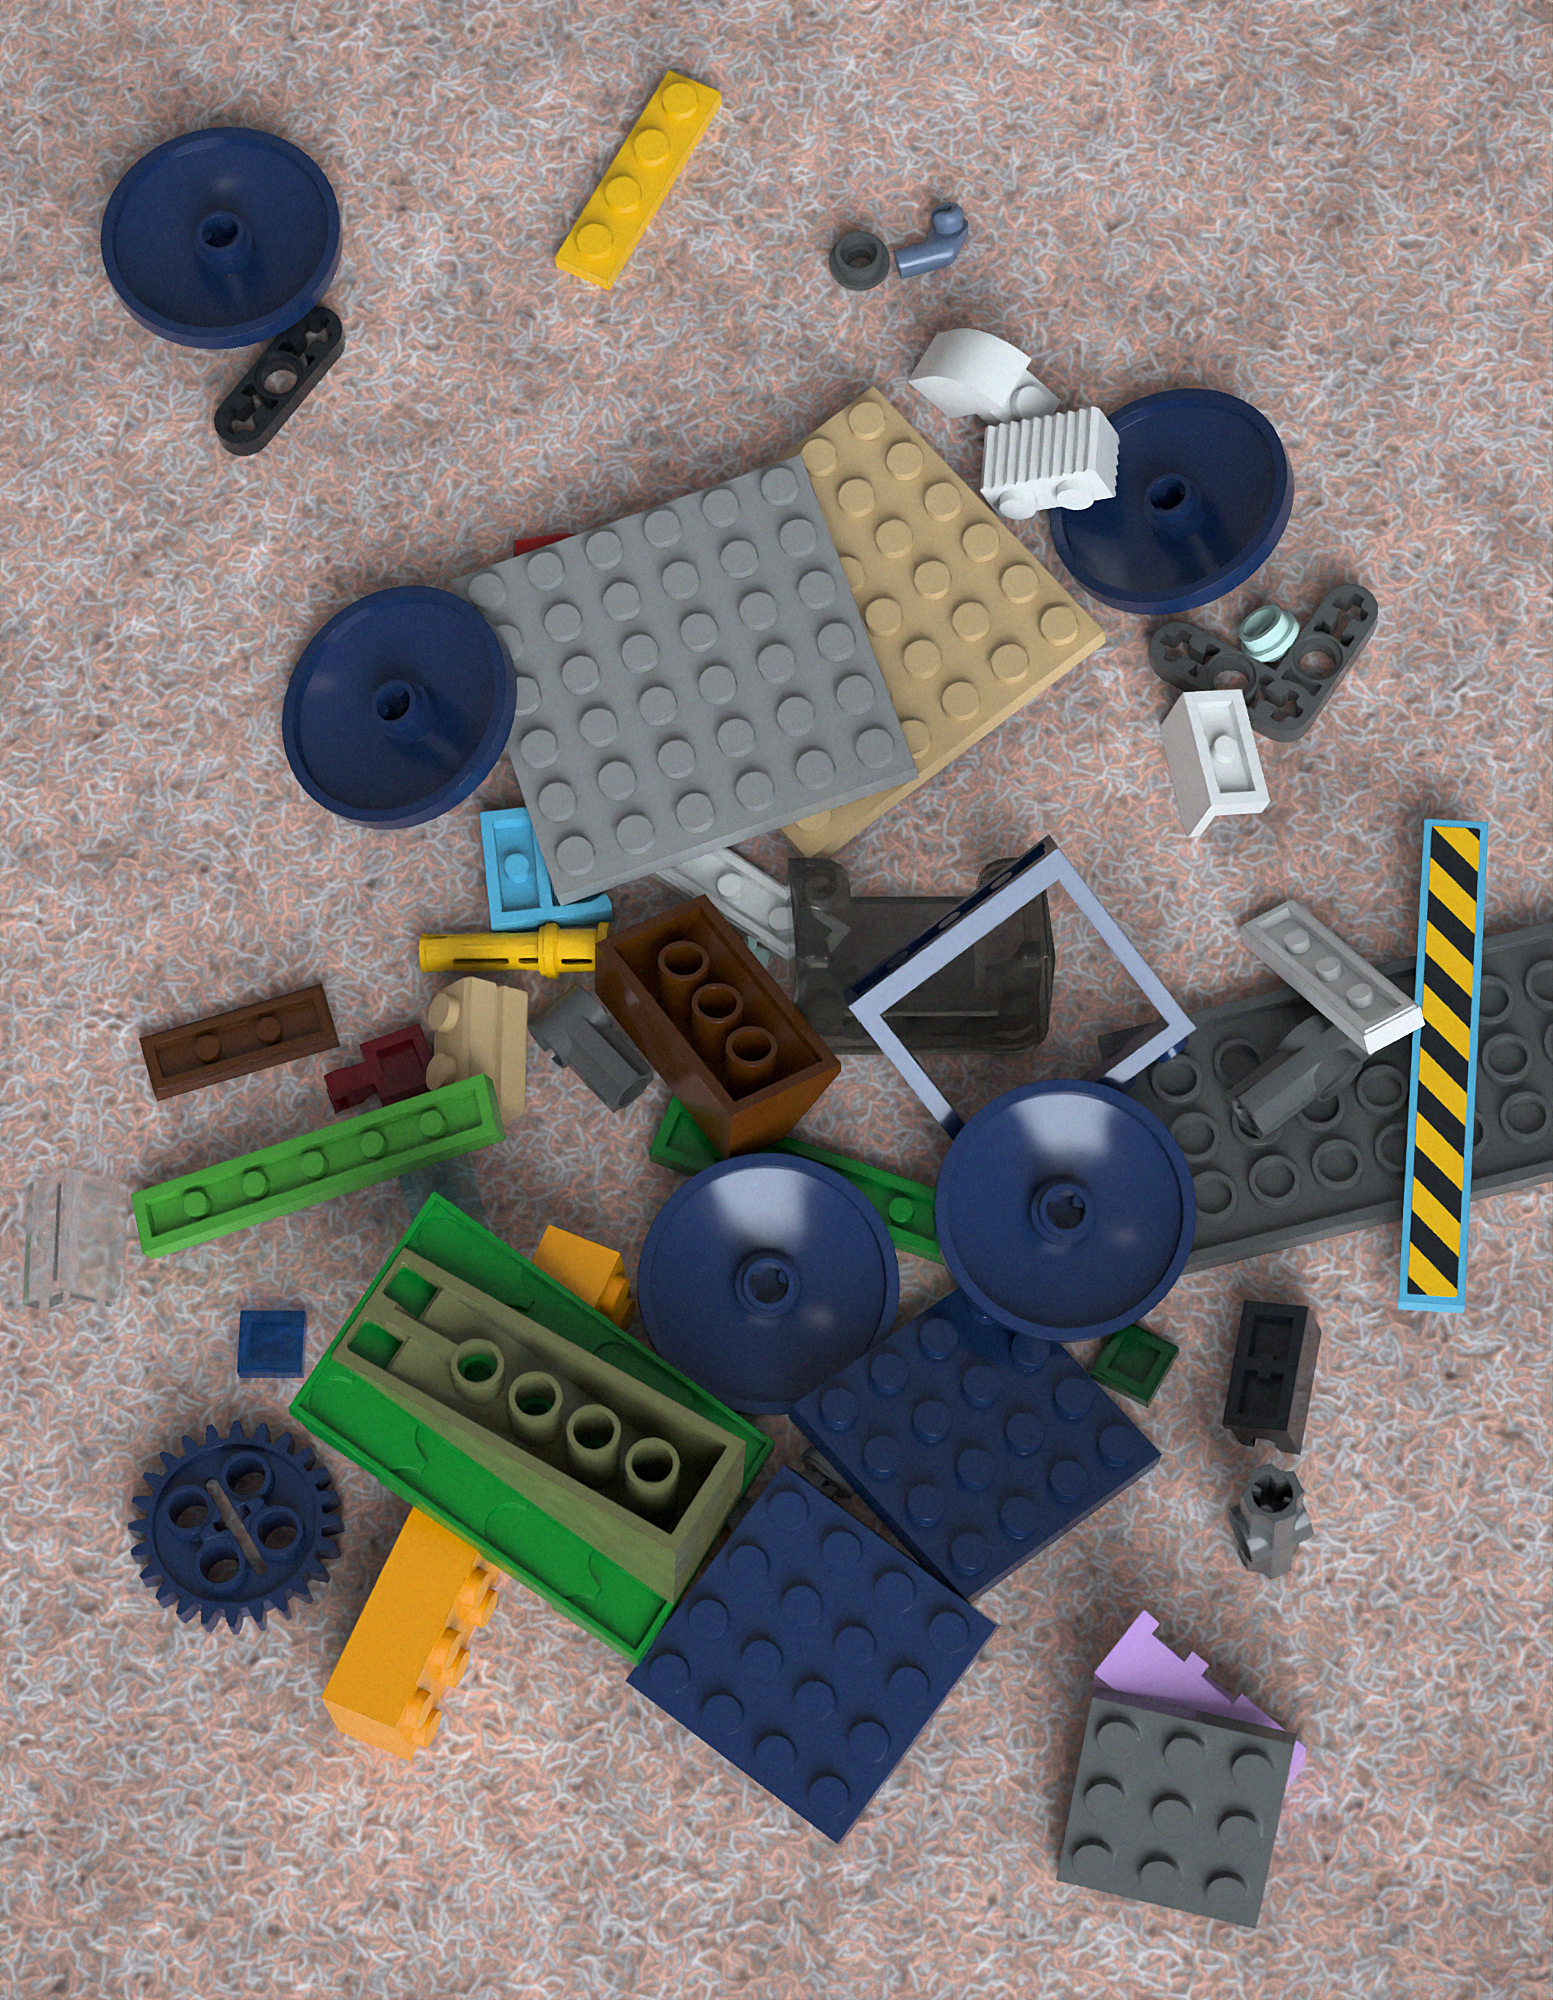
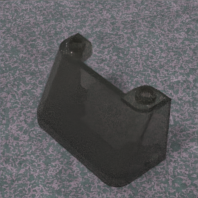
M1018 857L997 859L987 864L979 873L976 889ZM788 858L786 887L790 1000L834 1055H885L849 1009L841 991L967 896L850 897L849 875L841 864L824 858ZM1046 889L881 1013L913 1055L1020 1054L1037 1048L1045 1040L1049 1030L1056 958Z

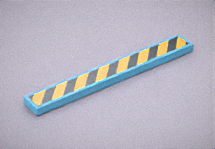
M1424 818L1414 1002L1421 1008L1425 1025L1412 1032L1397 1309L1463 1314L1465 1309L1489 822Z

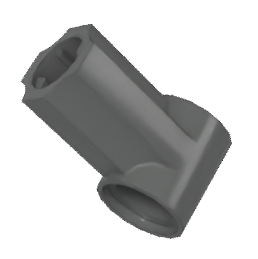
M575 984L527 1025V1028L544 1052L551 1049L556 1054L551 1059L559 1067L566 1068L569 1066L586 1086L614 1113L619 1109L626 1108L644 1093L649 1083L654 1079L653 1071L612 1029L611 1020L593 996L583 987Z

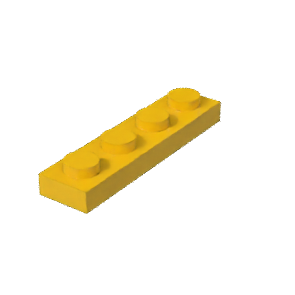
M668 70L556 254L555 262L557 268L610 290L721 106V92Z

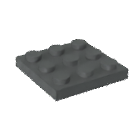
M1096 1686L1091 1700L1056 1881L1256 1929L1297 1734Z

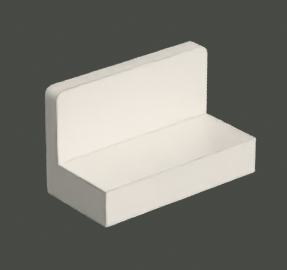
M1242 689L1183 692L1161 724L1160 733L1186 836L1197 837L1201 836L1214 816L1262 813L1269 804L1270 798Z

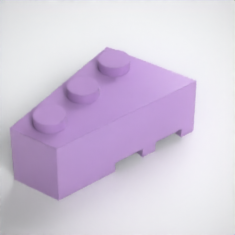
M1145 1610L1140 1613L1094 1672V1691L1096 1686L1285 1731L1242 1693L1235 1697L1205 1675L1203 1672L1209 1665L1193 1651L1184 1659L1152 1635L1160 1623ZM1297 1740L1286 1789L1306 1763L1307 1749Z

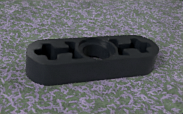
M314 307L300 321L281 332L219 406L215 413L214 425L221 445L229 453L237 456H249L264 449L342 355L346 339L341 321L332 310L324 307ZM326 328L329 340L326 343L315 340L308 347L305 334L308 331L318 334ZM303 353L305 354L308 367L299 359ZM286 370L297 376L294 387L285 393L275 394L264 388L267 377L276 371ZM252 396H256L261 403L257 410ZM252 416L255 429L252 432L241 429L234 435L231 422L235 419L240 422H246Z

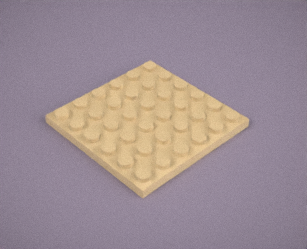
M874 386L770 465L799 454L802 456L919 778L776 829L811 869H814L1106 643L1104 630Z

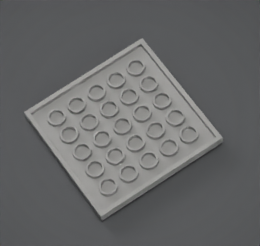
M801 454L451 580L456 596L471 604L493 623L502 635L513 659L517 682V704L506 747L560 906L919 778Z

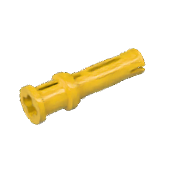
M600 922L597 928L560 929L558 923H546L545 926H540L539 932L421 933L419 939L420 970L422 973L525 970L539 971L540 975L546 976L547 979H558L561 973L595 972V943L613 936V928L611 922Z

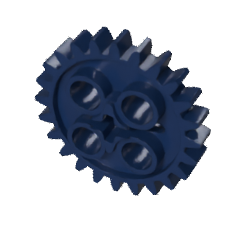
M234 1421L229 1438L224 1439L220 1438L212 1424L207 1425L206 1444L199 1447L187 1435L182 1436V1446L185 1455L178 1459L172 1454L162 1451L159 1455L167 1469L166 1473L161 1476L145 1472L142 1476L147 1486L152 1490V1496H135L132 1499L136 1510L146 1516L144 1519L128 1523V1530L132 1537L144 1540V1542L133 1547L130 1552L136 1564H149L139 1574L145 1586L150 1588L162 1584L155 1597L163 1608L179 1600L176 1614L181 1622L185 1624L198 1611H201V1623L205 1631L210 1633L217 1626L221 1617H226L233 1635H239L244 1617L252 1616L261 1631L266 1630L267 1611L274 1608L287 1621L292 1619L288 1600L296 1596L301 1601L311 1604L314 1599L306 1583L310 1579L328 1583L331 1579L327 1569L320 1563L321 1558L335 1559L341 1556L338 1545L326 1538V1536L336 1535L345 1531L341 1517L327 1514L342 1505L337 1491H323L332 1482L328 1469L321 1467L311 1470L317 1458L310 1447L304 1448L293 1455L296 1443L289 1432L284 1433L274 1444H271V1432L265 1423L259 1425L252 1438H247L240 1421ZM249 1473H260L265 1476L264 1483L255 1493L240 1495L234 1492V1487L242 1476ZM216 1480L219 1483L238 1519L244 1524L252 1543L267 1566V1571L264 1575H257L254 1572L235 1536L229 1530L220 1510L207 1491L206 1484L208 1481ZM192 1506L207 1508V1515L198 1526L192 1528L177 1526V1520L185 1509ZM282 1526H290L297 1529L293 1542L287 1547L271 1549L265 1546L268 1535L274 1529ZM222 1560L239 1562L238 1570L230 1580L222 1583H214L208 1580V1574L217 1562Z

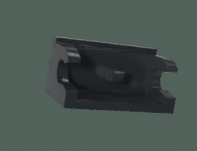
M1244 1300L1222 1425L1225 1429H1231L1237 1440L1245 1446L1254 1447L1256 1438L1266 1439L1274 1442L1275 1447L1281 1452L1301 1454L1322 1334L1309 1306Z

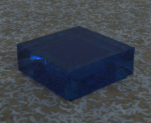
M241 1311L237 1362L239 1378H304L307 1335L306 1312Z

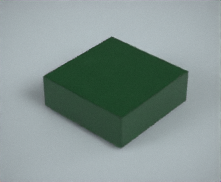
M1132 1323L1124 1329L1112 1333L1093 1366L1090 1377L1096 1382L1148 1408L1178 1357L1179 1347Z

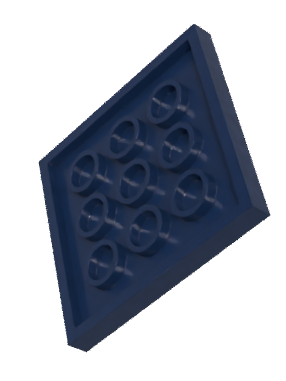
M958 1288L794 1403L788 1417L918 1563L970 1603H973L1158 1465L1162 1455L1060 1343L1039 1341L1006 1330L980 1313L963 1296Z
M783 1464L654 1640L639 1667L636 1666L625 1681L836 1844H841L1001 1625L969 1601L963 1599L944 1582L790 1466Z

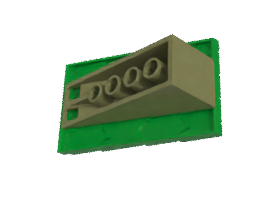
M435 1191L432 1192L289 1406L290 1415L300 1421L309 1432L378 1478L380 1484L475 1548L483 1558L549 1602L554 1610L637 1667H639L654 1640L688 1589L689 1584L693 1581L727 1526V1522L742 1503L757 1476L775 1450V1442Z

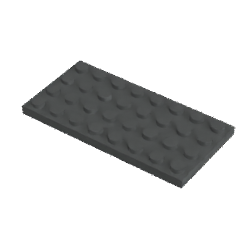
M1553 921L1483 938L1470 1202L1553 1181ZM1416 956L1373 966L1414 1001ZM1292 987L1187 1013V1016L1196 1027V1030L1187 1036V1045L1171 1059L1162 1063L1154 1060L1135 1075L1137 1078L1136 1083L1125 1093L1145 1106L1165 1125L1182 1150L1191 1172L1196 1196L1197 1219L1192 1248L1180 1276L1402 1220L1412 1032L1388 1044L1362 1063L1363 1066L1360 1072L1341 1092L1324 1102H1319L1317 1099L1313 1100L1261 1140L1257 1135L1250 1134L1236 1118L1232 1107L1226 1100L1227 1091L1246 1078L1253 1070L1259 1068L1276 1055L1277 1048L1282 1040L1300 1023L1314 1015H1320L1322 1018L1325 1016ZM1153 1022L1098 1036V1047L1102 1061Z

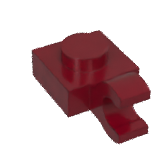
M418 1023L360 1044L361 1056L364 1062L334 1070L323 1076L327 1085L326 1091L335 1113L359 1105L375 1093L383 1108L433 1091L426 1084V1071L433 1056Z

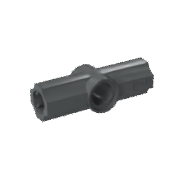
M1314 1015L1300 1023L1282 1040L1277 1048L1276 1055L1259 1068L1253 1070L1246 1078L1227 1091L1226 1100L1232 1107L1236 1118L1248 1132L1257 1135L1263 1140L1313 1100L1317 1099L1319 1102H1324L1341 1092L1360 1072L1363 1066L1362 1063L1377 1051L1369 1055L1326 1016L1322 1018L1320 1015Z
M1271 1463L1249 1472V1484L1247 1489L1241 1494V1503L1227 1509L1232 1530L1238 1541V1555L1247 1572L1256 1571L1262 1573L1270 1580L1291 1571L1292 1557L1299 1550V1543L1314 1537L1312 1524L1303 1504L1304 1491L1295 1472L1277 1469Z

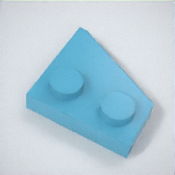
M527 807L479 812L492 933L539 931L540 926H545L546 923H558L560 928L598 924L600 922H614L612 903L607 895H602L601 892L560 906Z

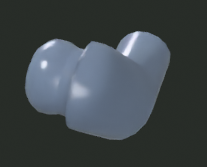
M946 202L937 205L933 209L931 219L934 224L930 228L924 242L893 250L894 260L901 280L944 268L955 261L968 236V221L963 218V209L958 204Z

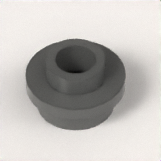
M864 231L848 233L835 244L830 253V271L836 282L847 289L863 291L874 288L886 278L889 272L890 257L888 249L881 240L871 233ZM856 258H865L871 263L863 268L849 266L850 262Z

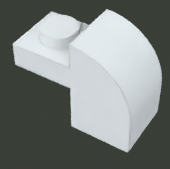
M968 328L937 333L907 381L945 415L951 418H958L977 414L987 424L997 427L999 423L1008 425L1010 421L1020 423L1022 419L1031 421L1033 417L1042 419L1045 414L1052 416L1061 402L1055 394L1026 370L1032 360L1026 354L994 335Z

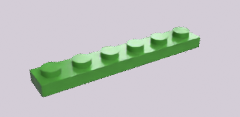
M482 1073L132 1193L131 1198L142 1253L151 1259H156L504 1141L506 1136L493 1080Z

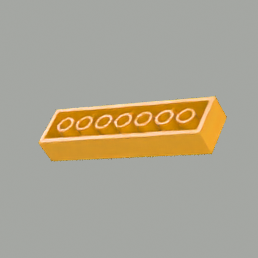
M549 1224L531 1262L626 1332L633 1317L636 1302L630 1299V1279H627L621 1253ZM414 1506L321 1696L338 1731L408 1761H411L417 1746L428 1747L437 1732L442 1711L437 1709L436 1706L446 1685L455 1688L465 1673L470 1658V1651L464 1647L474 1626L484 1628L493 1614L498 1599V1591L492 1588L501 1569L483 1558L475 1548Z

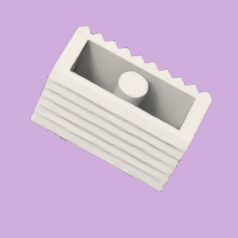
M1093 406L1089 410L1080 408L1077 412L1068 410L1066 414L1057 412L1054 417L1045 414L1042 419L1033 417L1031 421L1022 419L1020 423L1010 421L1008 425L999 423L997 427L988 425L985 429L980 492L999 517L1005 516L1014 520L1028 519L1034 516L1037 510L1060 506L1072 510H1081L1090 507L1095 500L1115 497V486L1117 485L1115 476L1118 475L1116 465H1118L1117 455L1119 454L1117 445L1120 443L1118 434L1100 408Z

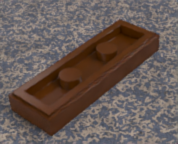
M322 984L139 1038L157 1101L340 1047Z

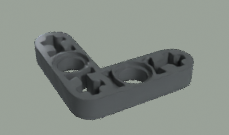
M1343 584L1333 588L1325 596L1276 670L1196 626L1183 621L1169 622L1160 626L1153 633L1150 641V665L1154 673L1162 680L1184 692L1217 690L1213 681L1219 673L1226 670L1241 672L1249 682L1248 687L1242 693L1252 730L1280 743L1293 742L1302 738L1310 730L1374 634L1378 619V603L1373 594L1365 587L1356 584ZM1352 605L1360 607V619L1363 622L1357 619L1350 620L1342 631L1341 642L1332 636L1338 627V609L1348 611ZM1181 642L1188 644V656L1195 662L1182 656L1178 657L1174 663L1167 661V648L1165 646L1176 648ZM1320 651L1328 654L1333 659L1335 667L1327 675L1314 677L1302 670L1299 664L1300 660L1310 652ZM1211 655L1212 658L1206 664L1202 679H1197V663L1204 666L1206 656ZM1263 684L1267 686L1265 688L1266 701L1277 707H1283L1288 701L1295 703V715L1298 718L1287 716L1282 722L1274 720V707L1258 698L1255 709L1249 706L1256 700L1259 687Z

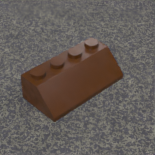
M706 894L700 895L595 943V993L725 1160L753 1154L784 1139L840 1074L841 1062Z

